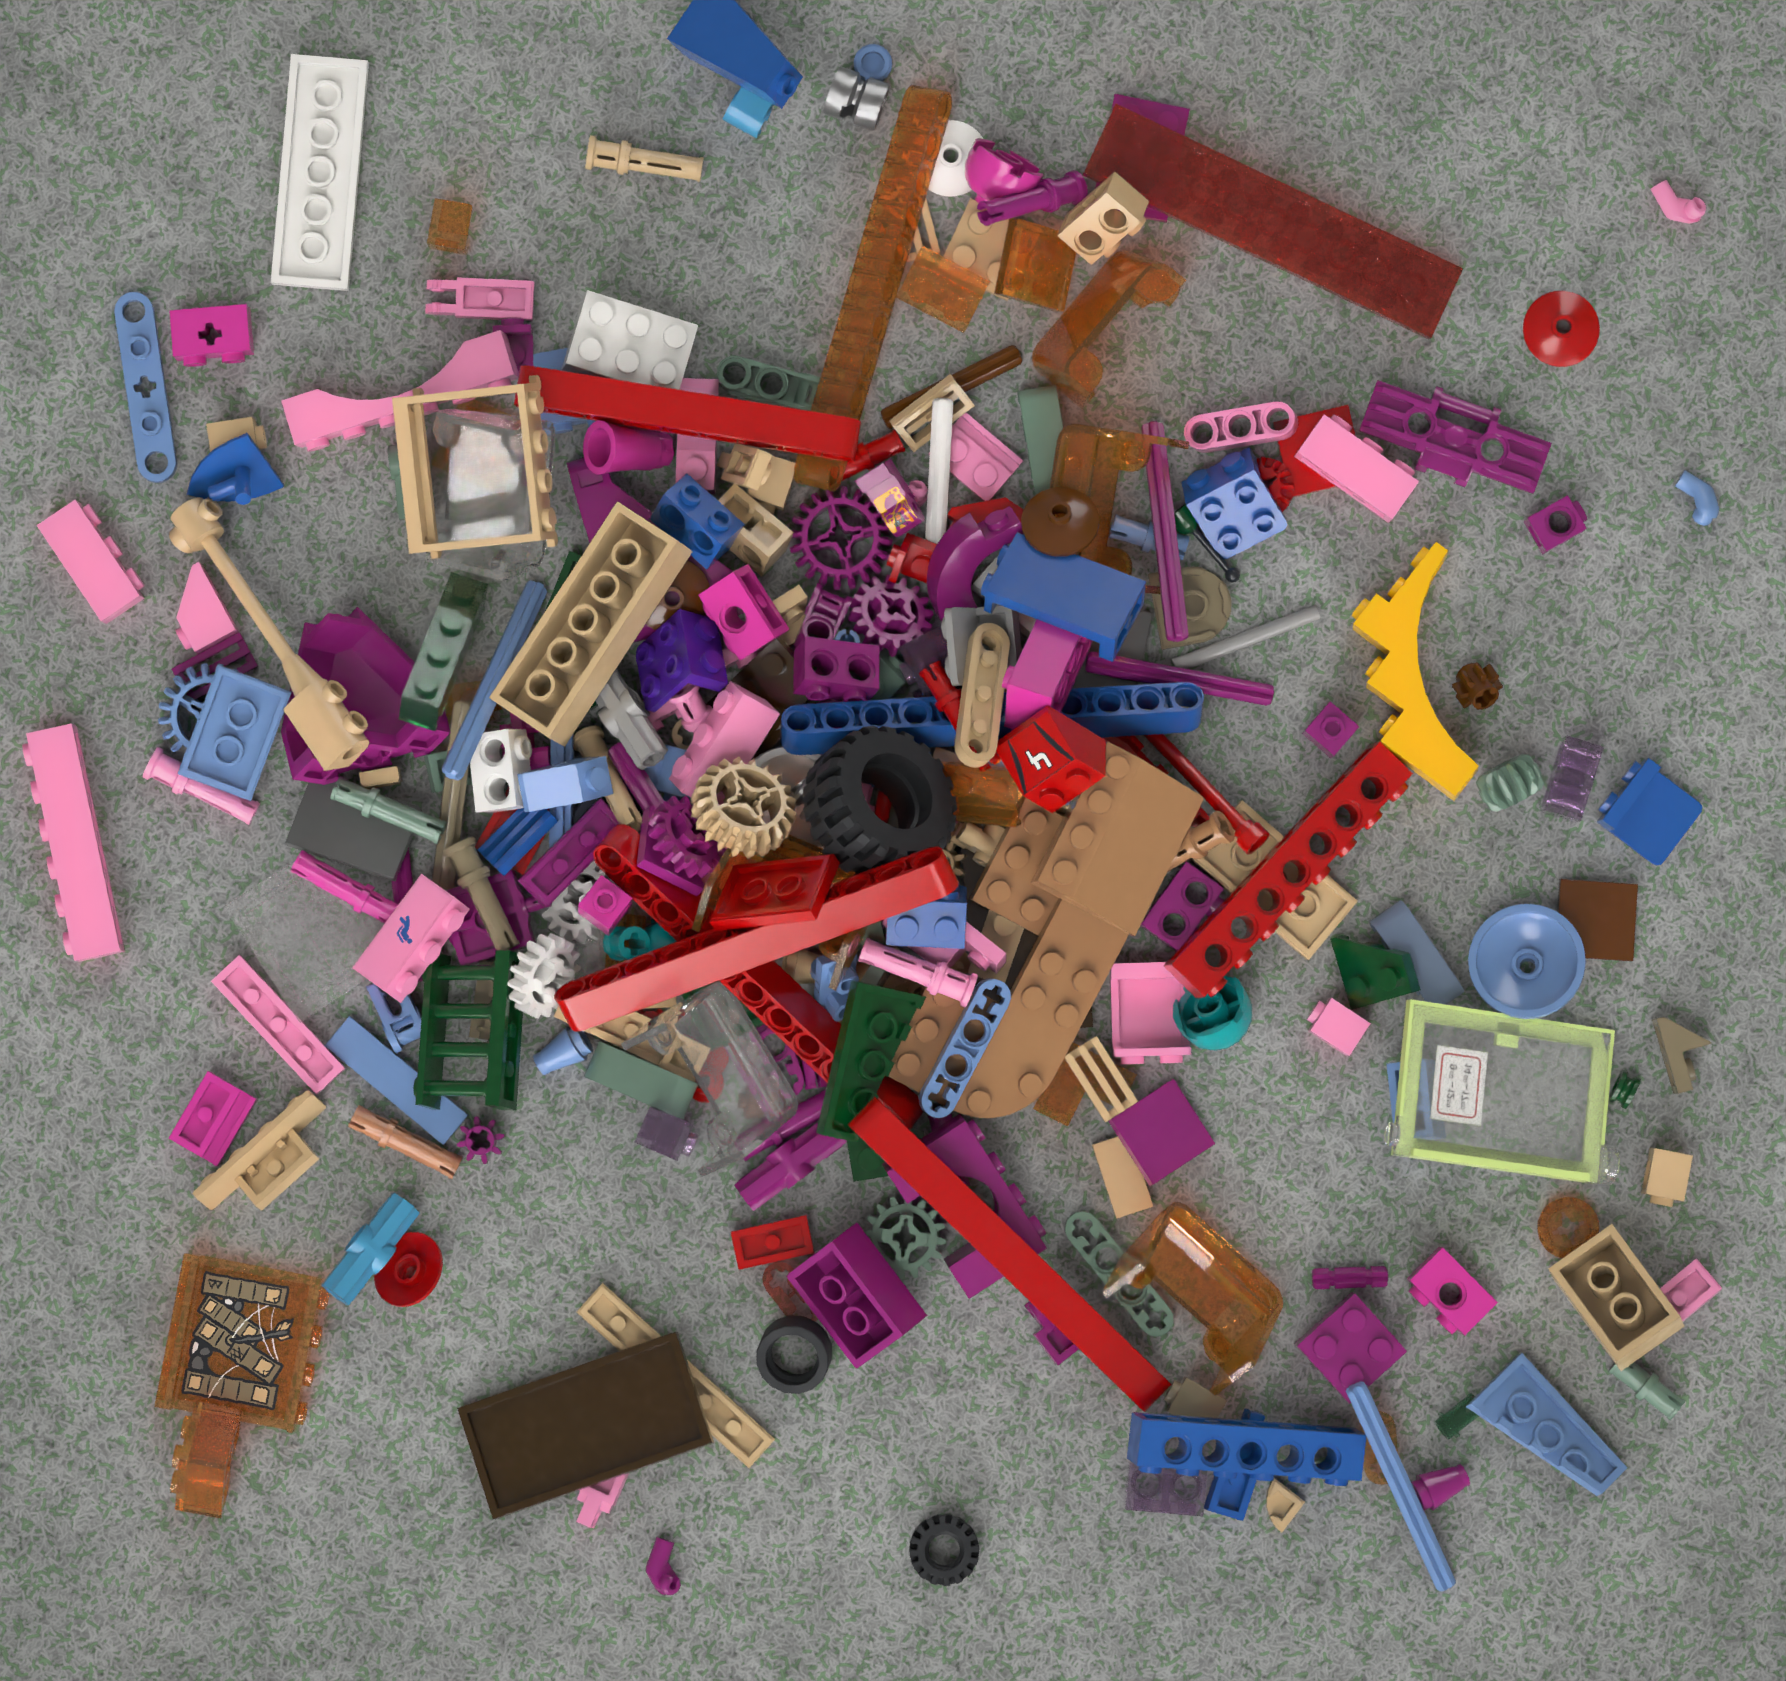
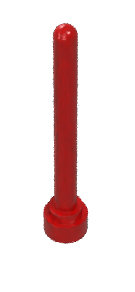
M1164 734L1144 735L1192 787L1204 797L1215 811H1220L1226 816L1235 830L1236 844L1247 855L1254 853L1266 842L1270 833L1259 822L1254 823L1251 819L1246 821Z

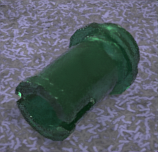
M1472 1393L1467 1394L1463 1400L1445 1414L1443 1412L1438 1413L1439 1418L1434 1423L1447 1440L1453 1436L1455 1438L1460 1437L1459 1432L1479 1417L1473 1411L1466 1412V1406L1475 1398Z

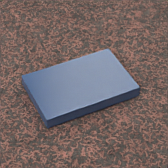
M218 664L177 774L251 801L282 720L283 709L287 706L292 691Z

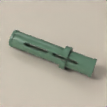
M341 776L336 781L337 787L334 786L332 790L331 800H336L362 811L361 816L368 819L374 816L428 839L437 845L440 842V835L444 834L447 821H442L380 794L381 790L374 787L369 790L345 780Z

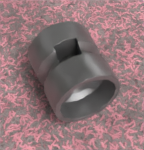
M839 66L831 84L823 113L840 120H844L849 116L852 118L854 125L874 132L887 100L890 84L872 77L863 81L861 80L860 73Z

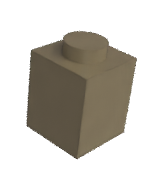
M1184 1376L1181 1383L1174 1380L1163 1399L1169 1403L1166 1411L1173 1415L1218 1418L1227 1402L1225 1398Z

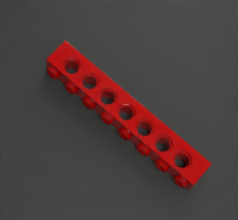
M1380 741L1370 744L1163 966L1195 998H1202L1207 994L1210 997L1216 995L1227 983L1224 976L1233 966L1239 969L1251 958L1253 952L1250 948L1260 938L1262 941H1265L1277 930L1279 924L1276 920L1286 910L1288 913H1291L1303 902L1305 896L1302 892L1311 882L1315 886L1319 884L1331 871L1328 864L1337 855L1342 858L1355 846L1357 841L1353 837L1363 827L1366 830L1370 829L1382 817L1383 813L1379 809L1388 800L1391 802L1396 801L1408 789L1409 786L1405 782L1413 773ZM1365 779L1371 780L1375 785L1376 793L1372 799L1366 798L1361 791V785ZM1340 806L1347 809L1350 814V821L1346 827L1340 826L1335 818L1336 810ZM1313 834L1319 835L1324 841V850L1320 855L1313 853L1310 849L1309 841ZM1287 862H1292L1298 869V878L1294 883L1289 882L1284 877L1283 869ZM1262 889L1268 891L1272 896V906L1268 911L1260 908L1257 902V896ZM1236 917L1241 918L1247 928L1245 936L1241 939L1235 937L1231 931V924ZM1210 945L1215 946L1221 956L1220 962L1215 967L1210 966L1205 959V951Z

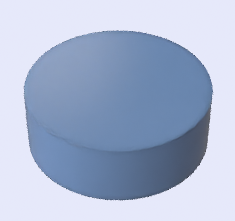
M869 44L862 47L856 53L854 70L860 73L861 80L863 81L870 77L884 81L891 73L892 59L884 47Z

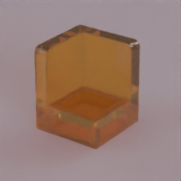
M435 198L427 239L429 249L468 255L470 244L468 233L473 211L472 205Z

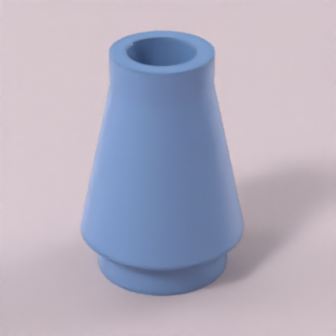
M567 1026L540 1052L533 1055V1059L540 1072L546 1075L554 1070L587 1060V1055L593 1052V1047L584 1031L575 1032Z

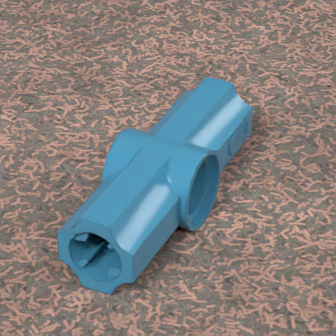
M392 1193L378 1209L372 1220L368 1224H364L351 1238L345 1247L346 1253L321 1286L346 1306L350 1305L360 1290L364 1288L373 1274L376 1275L387 1264L397 1249L395 1245L420 1213L407 1200L396 1193Z

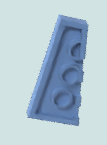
M1523 1353L1517 1355L1466 1406L1596 1496L1602 1494L1627 1469L1626 1465Z

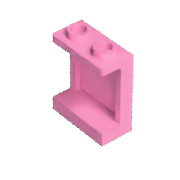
M1166 962L1114 963L1110 970L1112 1057H1121V1065L1144 1064V1056H1160V1063H1183V1055H1191L1190 1041L1182 1035L1173 1019V1004L1176 999L1179 1002L1186 992L1183 989L1184 986L1163 966Z

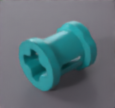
M617 926L609 936L605 934L603 938L604 952L612 960L616 961L629 960L648 953L650 947V938L647 932L636 926ZM625 940H629L628 948L624 947Z

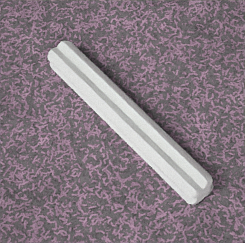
M935 398L932 402L925 539L936 544L945 534L947 527L953 401L948 398Z

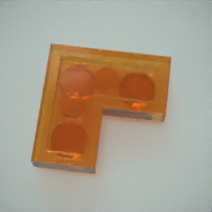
M1072 1042L1067 1054L1078 1048L1079 1045ZM1088 1050L1120 1103H1122L1126 1097L1099 1055ZM1080 1055L1075 1058V1061L1100 1100L1113 1106L1082 1056ZM1065 1059L1050 1085L1037 1099L1033 1109L1068 1127L1085 1090ZM1115 1064L1127 1085L1131 1088L1137 1074Z

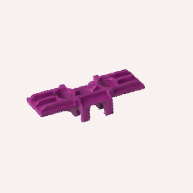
M1379 380L1376 382L1359 429L1362 433L1420 453L1414 470L1423 473L1427 469L1441 472L1454 477V484L1464 488L1473 472L1531 494L1535 492L1552 444L1498 424L1501 413L1499 408L1487 409L1443 393V388L1438 386L1435 387L1432 397L1429 399ZM1439 407L1486 424L1484 434L1437 418L1435 415L1437 408ZM1415 413L1425 415L1424 418L1429 424L1428 432L1422 435L1413 433L1408 426V420L1411 415ZM1491 439L1498 441L1503 449L1501 458L1496 461L1485 459L1481 453L1483 442L1490 441Z

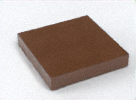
M1559 879L1557 912L1563 915L1577 930L1584 946L1585 959L1633 961L1638 884Z

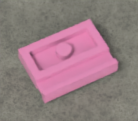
M965 413L952 425L949 473L982 501L991 500L1023 463V460L968 413Z

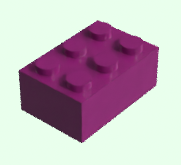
M857 1222L786 1275L856 1369L928 1316Z

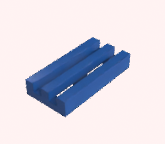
M524 808L517 809L478 851L505 876L558 820L547 809L525 812Z

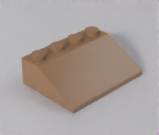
M1107 741L1106 776L1071 801L1031 883L1114 927L1135 936L1204 797L1143 759Z

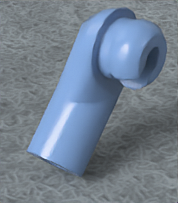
M1684 470L1675 487L1694 498L1696 509L1692 517L1696 523L1707 526L1712 522L1713 518H1717L1719 513L1714 489L1706 482Z

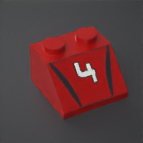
M1049 705L998 740L996 752L1022 795L1051 813L1060 809L1106 776V740Z

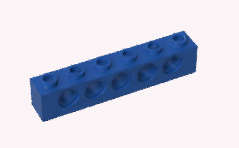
M1132 1412L1127 1459L1138 1466L1139 1471L1152 1474L1161 1473L1162 1468L1176 1469L1177 1474L1185 1476H1199V1471L1203 1470L1213 1471L1214 1476L1227 1479L1236 1478L1237 1473L1251 1474L1250 1478L1260 1481H1273L1274 1475L1288 1476V1481L1308 1484L1311 1483V1478L1325 1479L1326 1484L1347 1486L1348 1480L1362 1481L1366 1435L1354 1427ZM1173 1437H1178L1179 1444L1177 1449L1170 1454H1165L1166 1442ZM1215 1439L1216 1448L1214 1452L1209 1456H1203L1202 1449L1204 1444L1209 1440ZM1252 1442L1253 1451L1251 1455L1245 1459H1240L1242 1446ZM1284 1445H1290L1289 1456L1285 1460L1278 1462L1277 1453L1279 1449ZM1326 1447L1327 1456L1325 1460L1315 1464L1314 1457L1316 1452Z

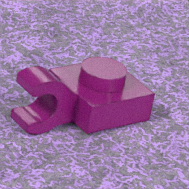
M1030 1301L1024 1305L1041 1326L1039 1330L1033 1333V1336L1055 1365H1060L1079 1350Z

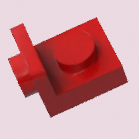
M907 533L902 545L894 544L886 566L893 569L888 581L896 584L899 575L903 574L927 583L928 565L937 544Z

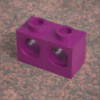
M805 636L794 650L793 694L805 695L808 699L814 701H822L829 698L850 702L871 700L879 690V646ZM812 666L819 668L824 676L815 673ZM849 671L856 673L861 681L854 679Z
M1186 861L1145 916L1140 926L1176 952L1198 929L1197 925L1205 915L1209 917L1224 901L1219 896L1224 888ZM1199 883L1205 888L1206 899L1202 904L1195 905L1187 900L1185 890L1189 884ZM1169 914L1180 916L1184 922L1183 931L1178 936L1168 935L1163 929V920Z

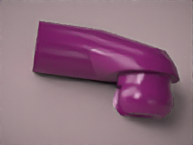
M656 1537L645 1570L654 1588L660 1594L674 1595L681 1586L679 1577L668 1562L674 1542Z

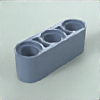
M1399 900L1369 921L1373 931H1377L1381 936L1382 940L1380 941L1387 950L1398 949L1410 953L1421 989L1416 992L1418 996L1421 994L1426 1002L1447 1005L1464 993L1460 982L1402 900Z

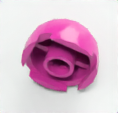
M982 138L975 139L965 161V178L968 186L977 193L975 201L978 203L1009 194L1024 193L1029 189L1037 187L1044 175L1043 173H1038L1040 169L1024 157L1011 150L1010 154L998 149L994 151L992 149L995 142Z

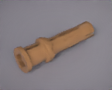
M1215 811L1210 814L1209 820L1197 827L1190 826L1167 872L1191 858L1196 860L1203 859L1208 855L1209 850L1221 843L1229 844L1235 839L1234 830L1226 816L1220 811Z

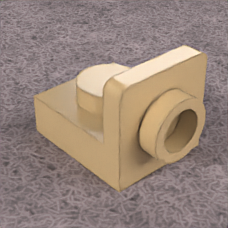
M800 585L772 601L790 629L779 636L789 647L794 645L795 638L805 617L804 612L808 597Z

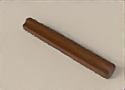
M1010 345L952 374V376L964 392H967L1021 365L1022 357L1017 347ZM940 381L882 409L881 417L888 429L894 428L889 420Z

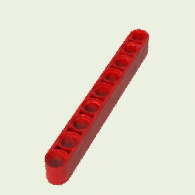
M520 366L517 384L530 383L529 376L538 375L540 377V395L544 400V413L593 421L601 420L618 425L840 461L855 460L861 421L850 417L536 366ZM515 393L514 405L519 407L518 395Z

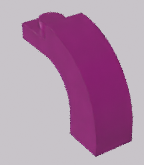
M1010 506L990 513L985 520L978 524L972 515L968 513L954 523L936 545L928 565L927 590L932 607L941 623L946 608H978L971 592L972 578L978 565L987 556L1001 549L1004 544H1010L1017 532L1023 534L1021 522Z

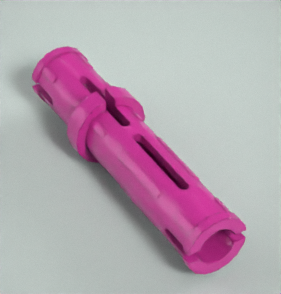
M304 850L299 853L292 865V873L305 878L328 893L344 900L354 907L353 910L359 914L364 912L385 924L399 905L374 891V886L370 884L365 886L353 880L346 874L314 858V856Z

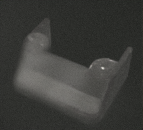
M720 981L704 987L656 1016L621 1043L624 1051L645 1040H648L650 1046L662 1055H668L678 1050L717 1115L707 1125V1137L717 1155L698 1170L701 1177L746 1157L797 1112L798 1102L793 1089L738 998Z

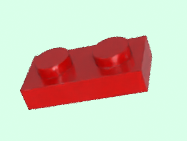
M807 1215L731 1231L739 1270L815 1253Z

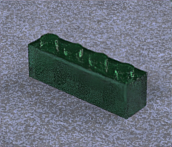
M451 572L403 691L399 720L436 731L483 613L488 588L487 583Z

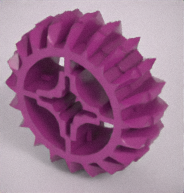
M847 486L841 487V498H834L832 488L828 487L825 489L828 500L822 502L819 495L813 493L811 498L816 505L813 509L805 503H801L799 506L801 511L807 515L806 518L793 516L792 523L802 528L801 531L792 530L794 533L791 539L800 540L801 543L791 546L790 553L798 554L803 552L804 556L799 558L795 565L797 568H802L808 563L811 565L805 574L808 580L812 579L819 572L822 574L819 584L823 588L827 584L829 577L834 578L833 587L835 591L840 590L841 579H848V586L852 590L856 588L855 576L859 575L861 580L867 584L870 582L869 575L866 573L868 568L876 574L882 571V568L875 562V559L888 561L889 554L880 550V546H892L893 539L881 537V533L890 530L885 523L878 524L877 521L882 518L878 511L874 513L870 511L874 507L870 499L864 505L860 503L863 495L860 489L856 490L853 499L847 498ZM839 508H849L860 513L868 521L869 525L864 527L847 525L842 519ZM828 510L831 523L829 530L815 539L808 540L813 522L819 515ZM835 520H838L839 527L844 534L852 535L851 541L846 540L848 545L845 547L846 557L843 556L842 549L839 548L837 542L831 543L829 541L830 535L835 536L833 532L836 530ZM873 537V544L869 554L862 562L853 566L850 552L853 545L863 541L865 538ZM812 551H834L840 559L842 569H834L823 565L815 558Z

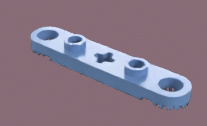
M129 292L118 299L114 313L137 466L141 475L148 481L162 483L174 475L177 469V458L153 304L145 295L138 292ZM137 301L144 305L145 315L138 322H129L124 317V309L128 303ZM148 377L150 383H156V389L150 391V397L144 398L141 392L135 391V386L141 385V378ZM156 452L165 454L168 459L167 468L160 474L151 473L146 463L149 456Z

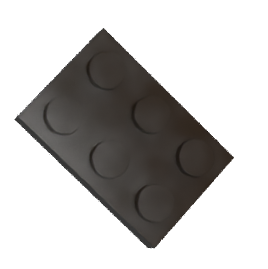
M781 637L770 642L731 680L735 684L767 700L780 713L752 759L768 750L774 749L781 742V717L785 709L793 705L816 704L824 701H814L808 699L805 695L793 694L794 652ZM718 692L706 705H710L713 708L715 698L720 692Z

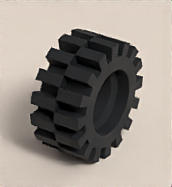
M951 1514L933 1515L931 1518L922 1521L912 1534L909 1545L911 1563L919 1576L928 1580L931 1584L950 1586V1584L954 1583L958 1584L967 1576L969 1577L975 1565H977L979 1556L977 1536L972 1527L960 1517H955ZM949 1535L956 1539L960 1552L954 1562L948 1565H941L932 1560L929 1554V1546L935 1537Z

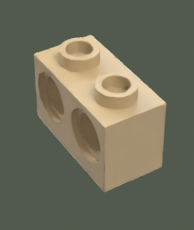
M1114 172L1065 215L1057 236L1092 265L1103 255L1106 258L1111 256L1119 247L1121 239L1127 234L1134 236L1142 228L1146 221L1144 213L1149 201Z
M733 484L718 501L745 525L729 550L744 563L749 564L762 577L786 552L794 532L738 485Z

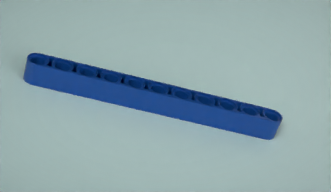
M1190 682L1073 688L1061 713L1101 738L1186 733L1195 730L1201 723L1204 694L1198 685ZM1004 692L998 739L1003 738L1013 730L1004 726L1007 692ZM935 697L799 704L790 706L782 714L781 744L788 753L793 755L824 754L852 731H859L862 727L881 725L895 728L897 734L904 731L914 736L913 741L918 744L923 742L929 748L950 747L955 745L956 730L944 711L940 712L936 708L937 700Z

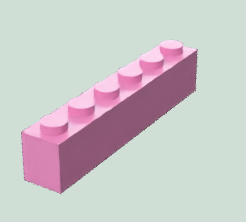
M67 724L26 733L28 743L22 744L26 765L33 766L36 781L30 782L31 792L35 804L41 803L44 818L38 820L43 842L49 841L52 856L47 857V867L51 879H57L60 894L55 895V904L59 917H65L68 932L63 933L67 955L73 954L74 961L80 962L125 952L77 726Z

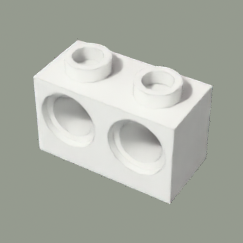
M503 729L482 734L470 761L475 812L494 813L524 808L517 774L531 771L529 758L532 753V747L527 737L526 729ZM503 743L505 747L504 757L501 759L499 749L501 744ZM506 782L509 785V794L507 797L504 794V785Z

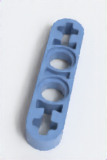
M987 978L980 981L974 988L967 1006L964 1007L918 1097L919 1105L927 1115L942 1118L949 1115L955 1108L1009 1006L1011 993L1004 982L994 978ZM996 985L999 987L997 994L1002 998L999 1003L992 1002L986 1012L994 1014L991 1021H989L985 1016L972 1011L975 1005L983 1010L987 1002V998L983 996V991L985 989L992 990ZM976 1019L983 1024L984 1034L978 1041L971 1042L965 1038L963 1029L968 1021ZM953 1054H960L966 1061L965 1070L959 1076H950L945 1069L946 1060ZM938 1075L949 1082L956 1083L957 1086L954 1091L947 1086L943 1092L942 1097L947 1100L944 1107L937 1106L934 1110L930 1109L932 1102L928 1100V1095L931 1092L937 1094L943 1083L936 1081Z

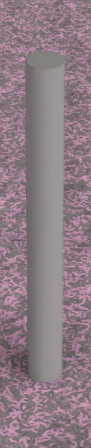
M1316 605L1310 606L1173 658L1172 663L1174 667L1184 669L1196 667L1321 619L1319 610Z

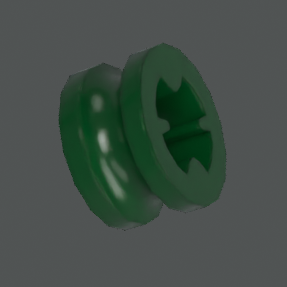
M1622 1070L1609 1094L1608 1101L1611 1103L1619 1101L1621 1107L1627 1109L1639 1087L1641 1078L1637 1076L1629 1078L1628 1072Z

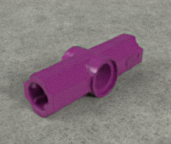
M816 1123L795 1140L791 1138L768 1155L763 1164L739 1179L734 1186L750 1208L755 1211L784 1188L789 1189L815 1170V1165L828 1158L847 1141L816 1133L818 1123Z

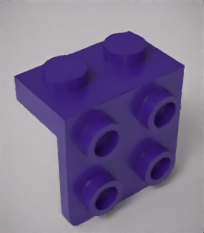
M679 609L642 642L636 650L641 693L647 711L656 712L688 683L718 692L728 685L719 628L715 621L709 617Z

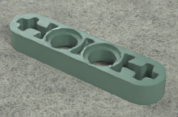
M1085 1211L1075 1212L1070 1215L1065 1224V1234L1068 1240L1135 1322L1148 1335L1157 1337L1168 1333L1174 1322L1171 1309L1101 1223L1091 1213ZM1078 1218L1082 1222L1088 1219L1092 1222L1093 1225L1090 1226L1089 1231L1095 1239L1098 1238L1100 1233L1106 1238L1105 1241L1096 1244L1089 1254L1083 1250V1247L1090 1245L1083 1236L1075 1238L1072 1235V1232L1075 1230L1073 1222ZM1102 1248H1112L1118 1255L1117 1264L1110 1270H1103L1096 1264V1254ZM1127 1278H1136L1142 1284V1293L1135 1300L1125 1299L1120 1293L1121 1283ZM1149 1293L1155 1298L1154 1301L1148 1303L1151 1308L1156 1312L1164 1310L1166 1313L1162 1319L1165 1326L1161 1329L1157 1326L1147 1327L1146 1322L1149 1320V1316L1143 1309L1138 1314L1132 1310V1307L1143 1303Z

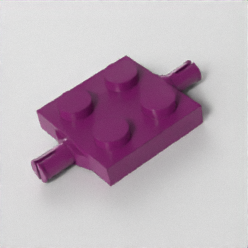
M510 870L505 876L499 873L488 877L517 940L520 942L519 945L509 950L514 952L527 948L529 940L536 943L530 924L531 912L544 909V907L533 896L525 897L520 890L514 870ZM459 886L447 890L448 893L470 909L464 916V921L460 928L448 938L456 950L460 965H474L495 958V946L467 888L462 889Z

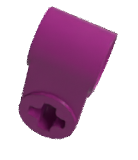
M817 583L795 638V649L808 634L834 640L853 598L849 596L845 598L839 597L823 590V586Z

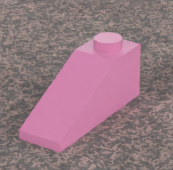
M683 378L680 390L719 396V380ZM677 434L676 482L687 473L710 494L715 495L717 440Z

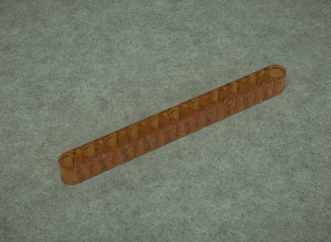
M911 85L905 92L811 411L850 417L860 421L951 114L952 97L947 91ZM798 454L794 467V479L798 484L835 491L842 482L848 461Z

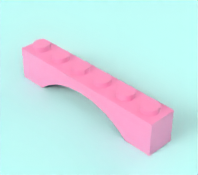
M499 330L463 342L454 357L438 374L416 388H422L425 395L512 385L511 381L518 379L519 373L507 334ZM316 389L282 400L281 402L294 445L301 448L307 447V451L311 452L328 447L330 445L329 439L342 435L344 440L363 436L366 434L365 428L379 424L380 428L394 426L392 398L413 396V390L383 399L355 400L334 396ZM475 398L452 400L453 405H458ZM448 401L423 403L424 416L437 412L439 410L438 404Z

